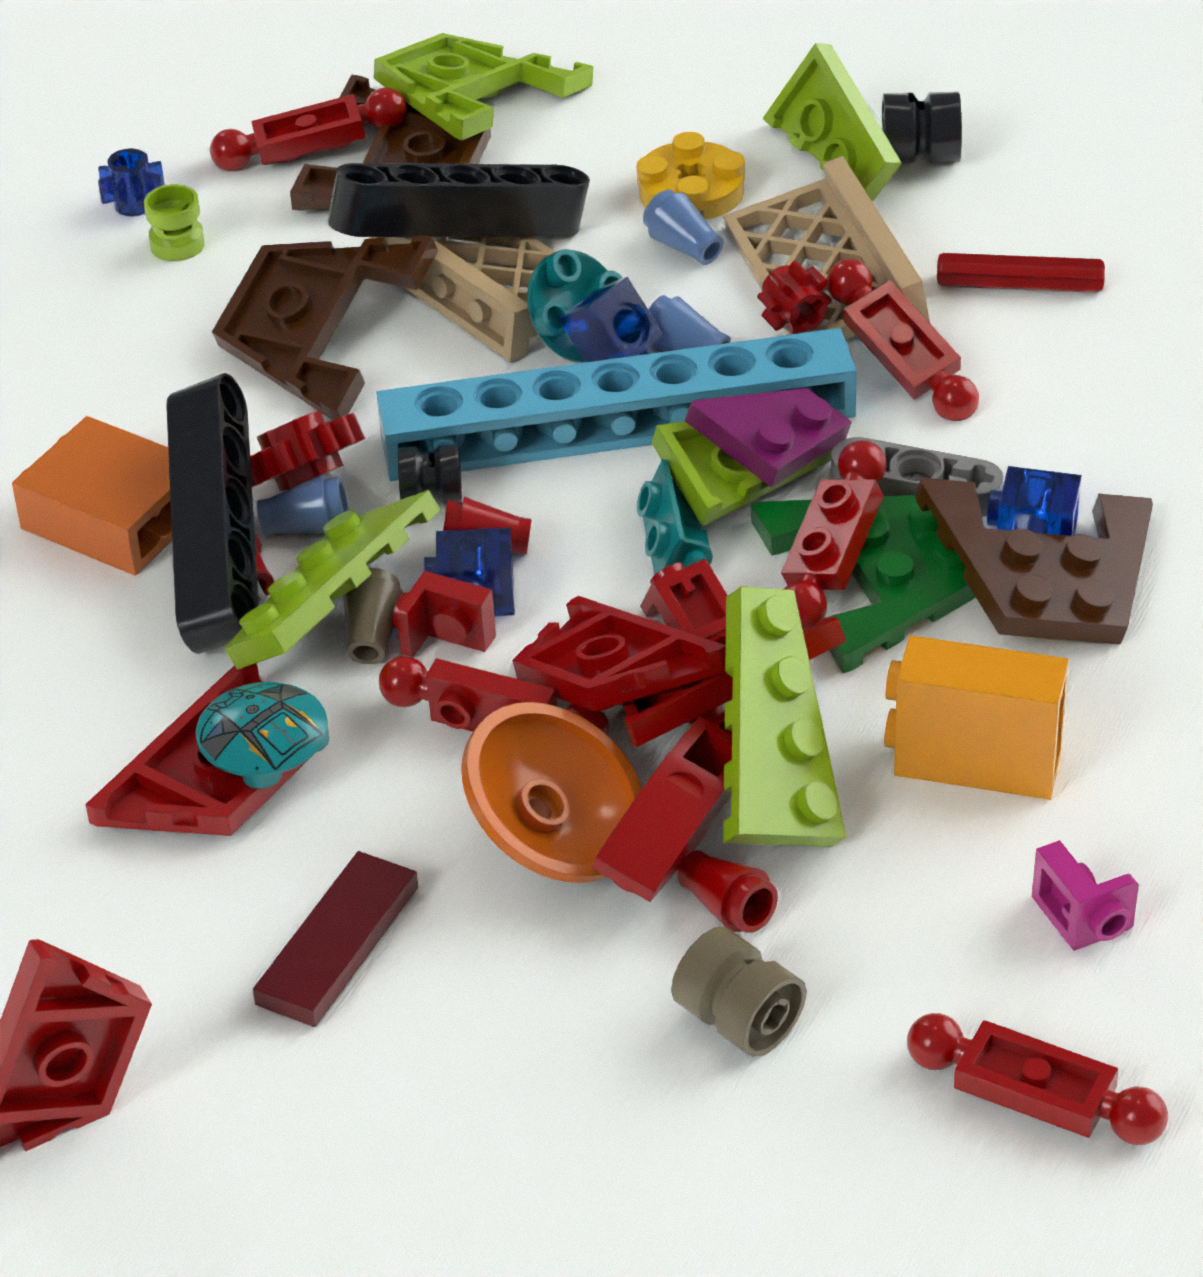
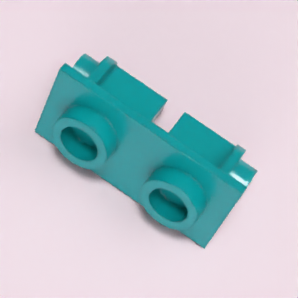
M662 459L652 481H645L637 499V513L640 517H643L646 531L645 553L651 557L654 575L674 563H682L684 567L706 559L710 565L713 560V554L705 529H701V523L672 479L668 460Z

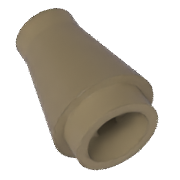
M369 568L372 574L357 588H353L343 595L348 636L347 655L350 659L360 664H376L384 659L386 645L394 628L393 611L398 598L403 593L398 578L394 574L379 568Z

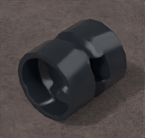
M959 91L929 92L924 101H918L913 92L883 93L882 130L902 164H913L919 155H925L929 163L960 162L962 113Z

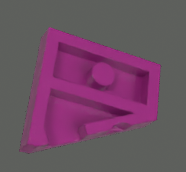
M808 388L698 399L690 403L685 418L686 423L771 488L846 439L852 421Z

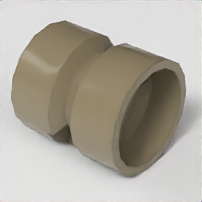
M726 926L714 927L702 934L688 948L674 973L671 993L676 1003L708 1025L715 1024L716 1030L720 1035L748 1055L756 1057L765 1055L776 1048L787 1037L804 1008L807 989L802 979L776 961L764 962L761 951Z

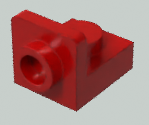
M706 559L684 567L682 563L671 564L657 572L650 579L651 586L640 605L646 617L659 613L667 626L706 639L726 630V596L728 595Z
M424 571L411 590L400 595L393 611V626L398 629L400 653L414 657L428 636L486 652L496 637L493 590Z

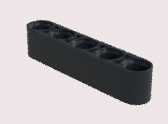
M347 163L338 166L336 170L327 222L335 231L355 237H412L418 235L432 237L572 236L577 234L580 228L590 178L579 169L557 164Z
M227 373L219 374L171 393L167 398L166 404L175 616L181 638L186 646L196 654L228 644L242 629L239 624L240 619L259 606L248 410L239 384Z

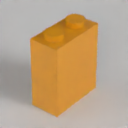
M909 635L902 661L891 660L885 690L886 700L896 701V709L890 708L884 734V747L895 749L894 776L1051 800L1062 755L1069 658Z

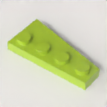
M430 491L418 493L357 515L355 510H348L327 522L323 527L325 536L319 542L307 547L296 557L299 565L293 572L281 577L268 588V592L271 595L268 600L240 619L239 624L242 629L224 648L236 669L238 670L285 654L335 608L332 600L341 597L353 588H357L372 574L367 565L377 560L384 553L389 555L400 549L410 539L404 530L405 527L416 523H427L441 511Z
M740 586L726 596L725 672L733 677V699L725 704V729L732 731V760L724 765V791L731 793V817L723 821V843L832 847L847 838L795 592L794 590Z

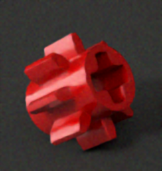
M796 260L792 261L790 266L784 265L774 269L765 278L762 292L757 294V298L766 307L761 316L775 331L784 327L790 334H798L799 332H807L816 328L824 320L828 311V305L832 303V299L823 291L829 281L814 266L805 270Z

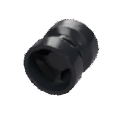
M440 445L435 452L430 453L422 452L417 447L398 448L400 500L429 490L433 498L438 499L443 505H447L448 500L462 502L459 445Z

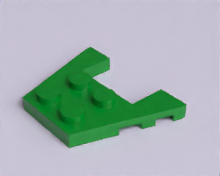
M915 495L883 497L852 571V574L872 605L829 616L839 619L846 639L845 643L829 650L842 673L853 671L863 665V655L879 645L888 650L902 642L905 638V630L923 619L928 618L934 623L976 598L963 578L966 570L965 565L955 550L945 549L936 535L939 526L931 511H921L916 503ZM812 499L763 501L751 504V523L771 556L790 551Z

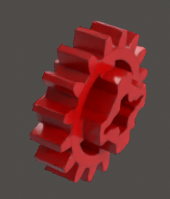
M319 410L258 435L256 438L261 451L250 456L252 488L274 479L279 491L283 492L319 475L344 466L338 451L365 439L354 412L325 423Z

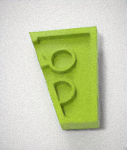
M815 43L762 119L772 128H781L790 136L789 142L799 151H807L820 161L821 170H823L822 163L843 156L871 201H874L902 162L832 44Z
M685 421L656 425L651 442L660 459L668 460L673 480L702 527L830 462L832 449H830L771 488Z

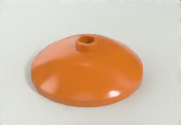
M535 702L516 703L504 706L488 715L469 737L462 756L461 775L467 802L481 828L501 851L525 868L554 880L588 883L607 878L592 869L591 866L606 840L641 791L642 785L628 758L602 730L583 717L557 706Z

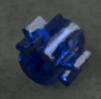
M127 148L118 150L109 156L107 160L108 166L98 167L100 179L97 182L101 203L114 202L115 210L124 216L145 214L144 198L153 189L165 184L161 161L149 163L148 155L139 149Z

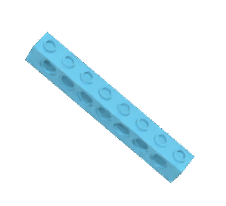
M835 328L376 391L381 441L389 481L399 480L398 448L417 447L422 452L430 453L435 452L440 445L458 444L462 472L652 445L651 442L656 425L685 421L690 403L698 399L808 388L846 418L856 417L857 370L842 329Z

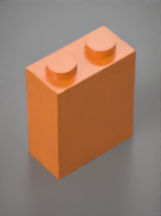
M86 415L69 432L60 437L31 466L23 470L12 482L21 529L134 576L172 542L168 447Z

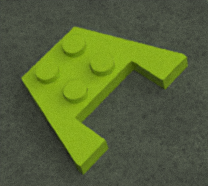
M440 33L375 58L373 79L386 88L398 91L404 97L406 103L453 137L464 140L493 128L494 107L476 101V99L495 97L499 94V90L518 82L526 83L564 98L592 86L594 66L575 62L573 70H567L551 66L552 56L533 52L516 59L503 56L504 46Z

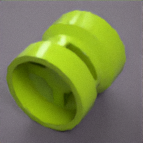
M180 184L163 185L150 191L144 198L146 220L152 225L149 230L151 252L156 257L167 261L186 260L200 253L205 243L203 226L197 220L200 215L197 192L191 187Z

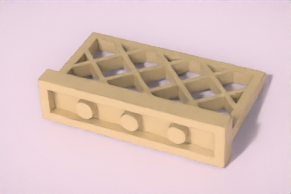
M843 156L822 163L825 179L723 216L728 234L761 291L767 275L780 267L779 265L764 263L771 252L789 255L790 258L785 264L789 266L795 260L800 265L803 264L805 259L826 262L820 271L826 279L829 270L834 264L844 259H856L864 263L870 270L873 281L872 290L891 280L930 323L922 279ZM822 201L824 204L817 216L797 213L799 209ZM760 223L771 225L765 235L743 230ZM787 227L807 231L801 241L781 238ZM822 233L842 237L836 247L816 244ZM841 303L839 305L829 304L824 318L829 320L827 325L808 332L841 328L845 340L856 336L844 323L843 309L850 305ZM783 327V329L785 330L786 334H787V335H791V334Z
M533 236L437 237L441 238V240L434 239L438 252L418 289L403 288L509 362L527 356L529 338L538 334L529 315L527 303L528 290L520 289V287L528 288L534 270H525L523 267L536 268L540 261L555 251ZM369 237V239L385 238L387 245L409 244L412 241V237ZM449 239H455V240L473 241V242H480V244L454 242V241H448V240H449ZM487 243L512 246L513 248L489 246L487 245ZM466 261H475V262H477V263H476V264H471V263H468V262H466ZM484 263L516 266V268L484 265ZM502 285L513 286V289L505 288Z

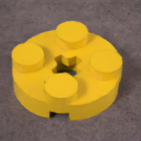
M682 132L675 135L672 143L652 150L646 156L640 158L636 164L639 198L645 208L657 194L664 190H672L675 193H685L698 211H703V217L711 219L730 212L743 199L745 181L744 156L722 145L705 142V138L696 132Z

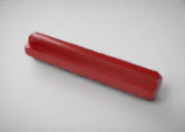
M943 252L939 254L937 260L936 279L939 285L951 287L1100 292L1103 290L1105 282V264L1103 260L1095 258Z

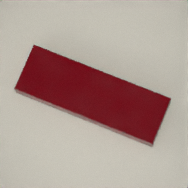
M357 851L253 987L255 1005L316 1027L419 888L417 871Z

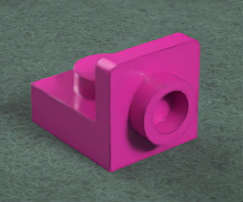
M1060 840L1036 848L1031 897L1073 951L1099 941L1115 939L1133 927L1139 884L1131 874L1128 873L1097 884L1089 867L1082 862L1078 863Z

